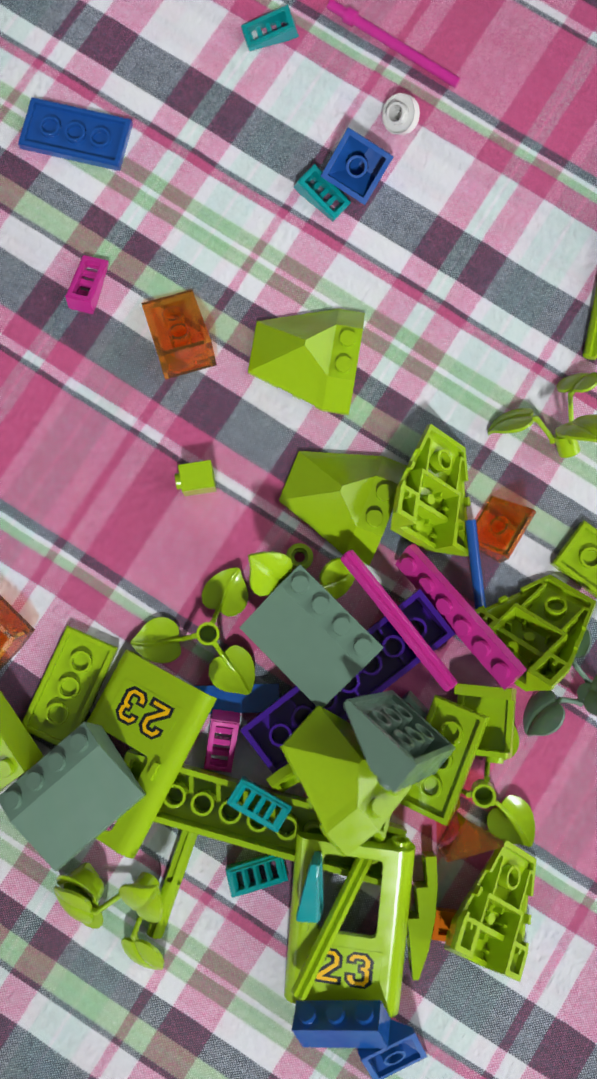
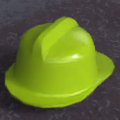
M85 862L80 867L74 869L69 875H59L56 878L59 887L79 893L91 902L93 908L99 907L98 904L104 893L105 885L90 863ZM102 912L96 916L93 915L94 920L91 923L83 924L92 929H99L103 925L104 920Z

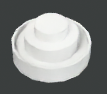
M404 93L392 95L383 108L382 118L386 129L396 135L410 133L419 121V104L411 95Z

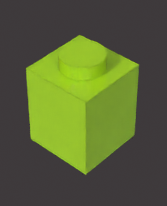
M211 460L178 465L179 473H175V483L177 490L182 489L184 496L217 492Z

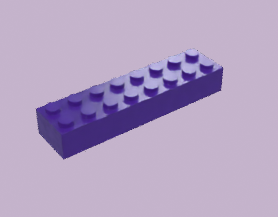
M421 589L414 592L398 605L433 651L455 635V632ZM385 616L367 629L384 648L323 707L345 721L349 719L344 706L347 699L383 692L421 662ZM297 686L290 689L240 729L273 774L289 764L280 746L316 707Z

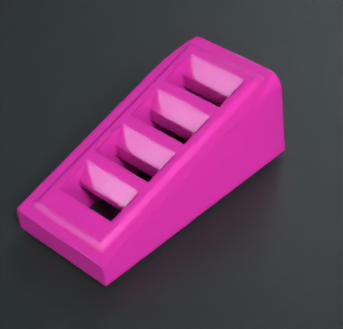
M87 255L82 256L65 296L70 309L88 314L94 313L109 266L108 260ZM88 267L98 270V272L88 271L86 269ZM84 278L93 279L94 281L85 280Z
M218 709L212 711L204 769L232 772L240 713ZM215 733L228 734L231 737L218 736ZM213 744L223 745V746H230V747H229V749H228V748H221V747H214ZM211 754L226 756L228 760L211 758Z

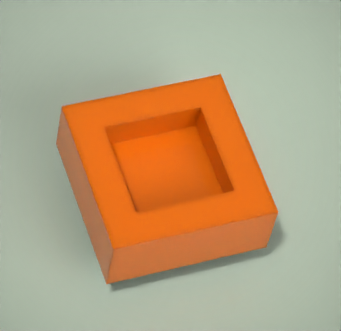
M436 907L432 940L446 941V934L450 928L452 918L457 912L456 909Z

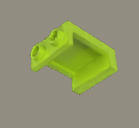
M457 683L454 687V694L458 695L457 703L490 717L476 755L486 756V762L503 764L504 759L512 758L517 689L508 688L504 690L501 687Z

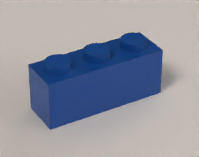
M381 1000L296 1001L292 1032L303 1048L388 1049L391 1018Z

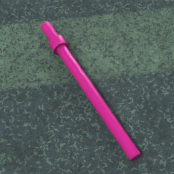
M335 0L328 2L327 9L343 18L342 22L350 27L354 25L452 87L456 88L461 78L359 16V12L352 7L346 8Z

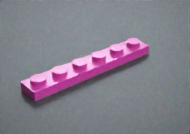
M416 544L408 545L395 565L417 590L421 589L455 634L504 690L510 688L527 670L525 666Z

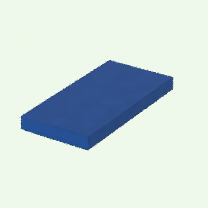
M31 97L18 146L20 149L120 171L133 123L132 119Z

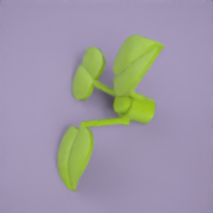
M597 372L573 374L561 379L557 383L558 392H568L569 422L556 428L554 435H552L539 416L534 415L533 409L519 408L505 412L496 418L488 429V436L493 433L520 432L530 427L533 422H536L549 438L550 444H556L559 457L569 458L577 455L580 452L578 440L597 442V414L583 415L574 420L573 396L575 392L582 393L597 386Z
M266 551L248 555L250 587L259 596L270 595L292 572V561L283 553ZM341 557L330 560L323 567L319 576L321 582L319 584L335 600L342 597L355 580L354 576L342 563Z
M238 567L219 572L204 586L202 602L205 607L215 609L211 621L202 623L197 628L196 633L178 637L179 628L174 621L166 617H157L147 622L131 640L132 647L141 656L157 663H169L177 659L181 654L179 642L197 639L202 645H213L220 656L214 658L209 665L211 682L218 689L230 693L249 695L253 689L255 668L248 651L243 647L233 645L224 653L217 642L220 632L215 623L219 613L221 612L228 617L235 616L241 613L248 603V589Z
M515 726L512 756H514L519 747V735ZM485 758L484 778L476 780L472 784L471 790L463 789L461 794L466 795L467 798L472 797L473 802L478 807L488 808L490 806H497L492 808L487 815L488 829L496 839H505L512 844L531 847L535 837V820L530 806L523 798L516 795L506 796L502 803L496 800L494 787L489 782L490 762H486ZM460 798L456 805L455 811H457L460 807Z
M141 872L133 884H123L119 888L118 894L98 908H93L91 902L79 893L58 887L57 885L54 886L55 895L64 911L73 919L83 923H91L94 920L93 915H98L121 898L126 905L138 914L131 938L123 937L121 940L124 952L132 961L142 967L163 970L164 959L160 951L148 941L138 938V930L142 919L157 923L162 917L160 884L152 874Z

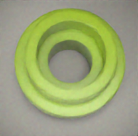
M294 544L286 553L292 561L294 570L299 565L307 569L313 562V552L306 544ZM296 553H303L305 556L304 561L297 562L294 559Z

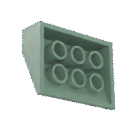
M301 565L239 627L316 706L319 705L321 707H324L384 648Z
M393 690L347 699L344 703L370 770L377 776L378 783L393 793L435 774L456 748Z
M83 722L0 794V805L13 826L53 870L58 871L146 794L103 727Z

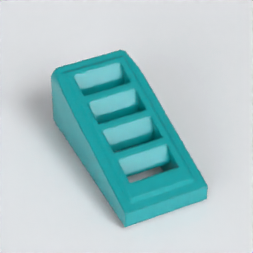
M288 5L241 25L249 51L299 37ZM286 22L287 26L282 27L281 23ZM276 25L277 30L273 32L271 26ZM263 28H266L267 33H268V34L265 35V36H263V32H262V29H263ZM256 30L258 39L254 40L251 31Z
M314 164L296 182L293 188L333 222L351 202L336 186L320 177L323 172ZM314 180L316 183L310 187L308 183ZM321 186L324 190L317 195L315 191ZM329 193L332 197L325 203L322 199ZM337 200L340 204L332 211L330 206Z
M245 776L241 777L226 803L276 833L293 807ZM248 788L251 792L243 804L239 799L245 789ZM258 794L261 798L253 810L249 805L255 795ZM269 800L272 803L264 816L259 814V811L265 801ZM276 806L281 807L282 809L275 821H270L269 818Z
M315 851L312 856L296 913L297 922L318 923L321 919L324 907L321 851Z
M269 854L226 865L225 869L232 898L288 881L284 859ZM275 861L278 876L273 877L270 862ZM264 864L267 879L263 880L259 870V865ZM253 868L255 882L250 883L247 869ZM241 871L244 885L239 886L236 872Z

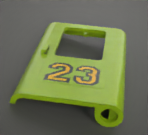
M125 649L87 722L101 725L107 734H111L147 757V763L138 779V783L146 795L116 821L112 830L106 829L96 838L120 855L134 859L217 698L150 663L151 661L139 654Z
M297 831L284 987L285 999L296 1004V1001L381 1000L390 1018L398 1015L400 1006L415 845L408 837L396 835L392 839L387 840L386 843L366 840L348 855L350 857L378 860L383 864L377 932L375 935H365L338 931L306 999L300 1000L292 995L291 990L321 930L318 923H309L308 926V922L296 921V913L309 865L315 851H321L322 861L326 854H342L324 835Z

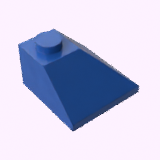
M348 127L320 177L366 205L394 156Z
M392 1019L390 1020L388 1049L356 1048L361 1062L372 1079H384L427 1057L413 1027Z

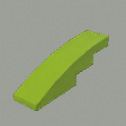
M433 851L421 852L424 881L413 882L415 911H409L406 936L409 971L413 980H419L429 951L435 923L438 878L437 856Z

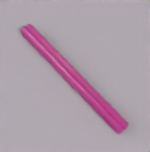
M353 550L343 554L340 558L342 563L442 689L449 691L454 688L457 680Z

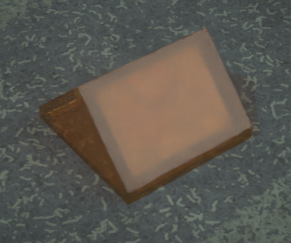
M491 495L476 521L480 552L498 563L508 560L536 511Z
M455 811L450 824L437 844L439 853L447 863L505 847L503 840L492 831L458 811Z

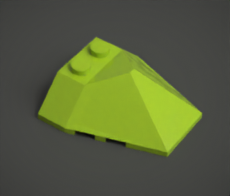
M333 309L257 321L248 373L276 388L279 387L299 400L302 399L314 405L315 408L321 411L349 415L365 313Z
M432 424L426 426L397 486L391 530L426 551L466 557L469 556L465 520H468L466 507L471 506L470 497L465 496L464 482L468 481L466 448Z
M299 451L279 502L304 523H307L323 539L332 544L342 555L349 550H353L364 564L370 566L393 511L396 489L407 465L385 456Z
M549 574L521 587L520 592L510 597L504 595L498 598L497 603L486 608L483 605L475 609V611L527 669L514 684L524 691H551L569 673L596 606V601Z
M319 705L313 709L280 746L297 782H301L308 796L306 800L310 808H314L321 822L319 827L323 835L344 857L348 856L380 830L412 787L410 785L395 793L383 788L378 783L377 776L369 768L352 724Z
M501 839L452 918L443 949L476 965L520 982L529 948V943L524 942L526 924H531V915L527 914L528 896H533L537 859L511 842Z

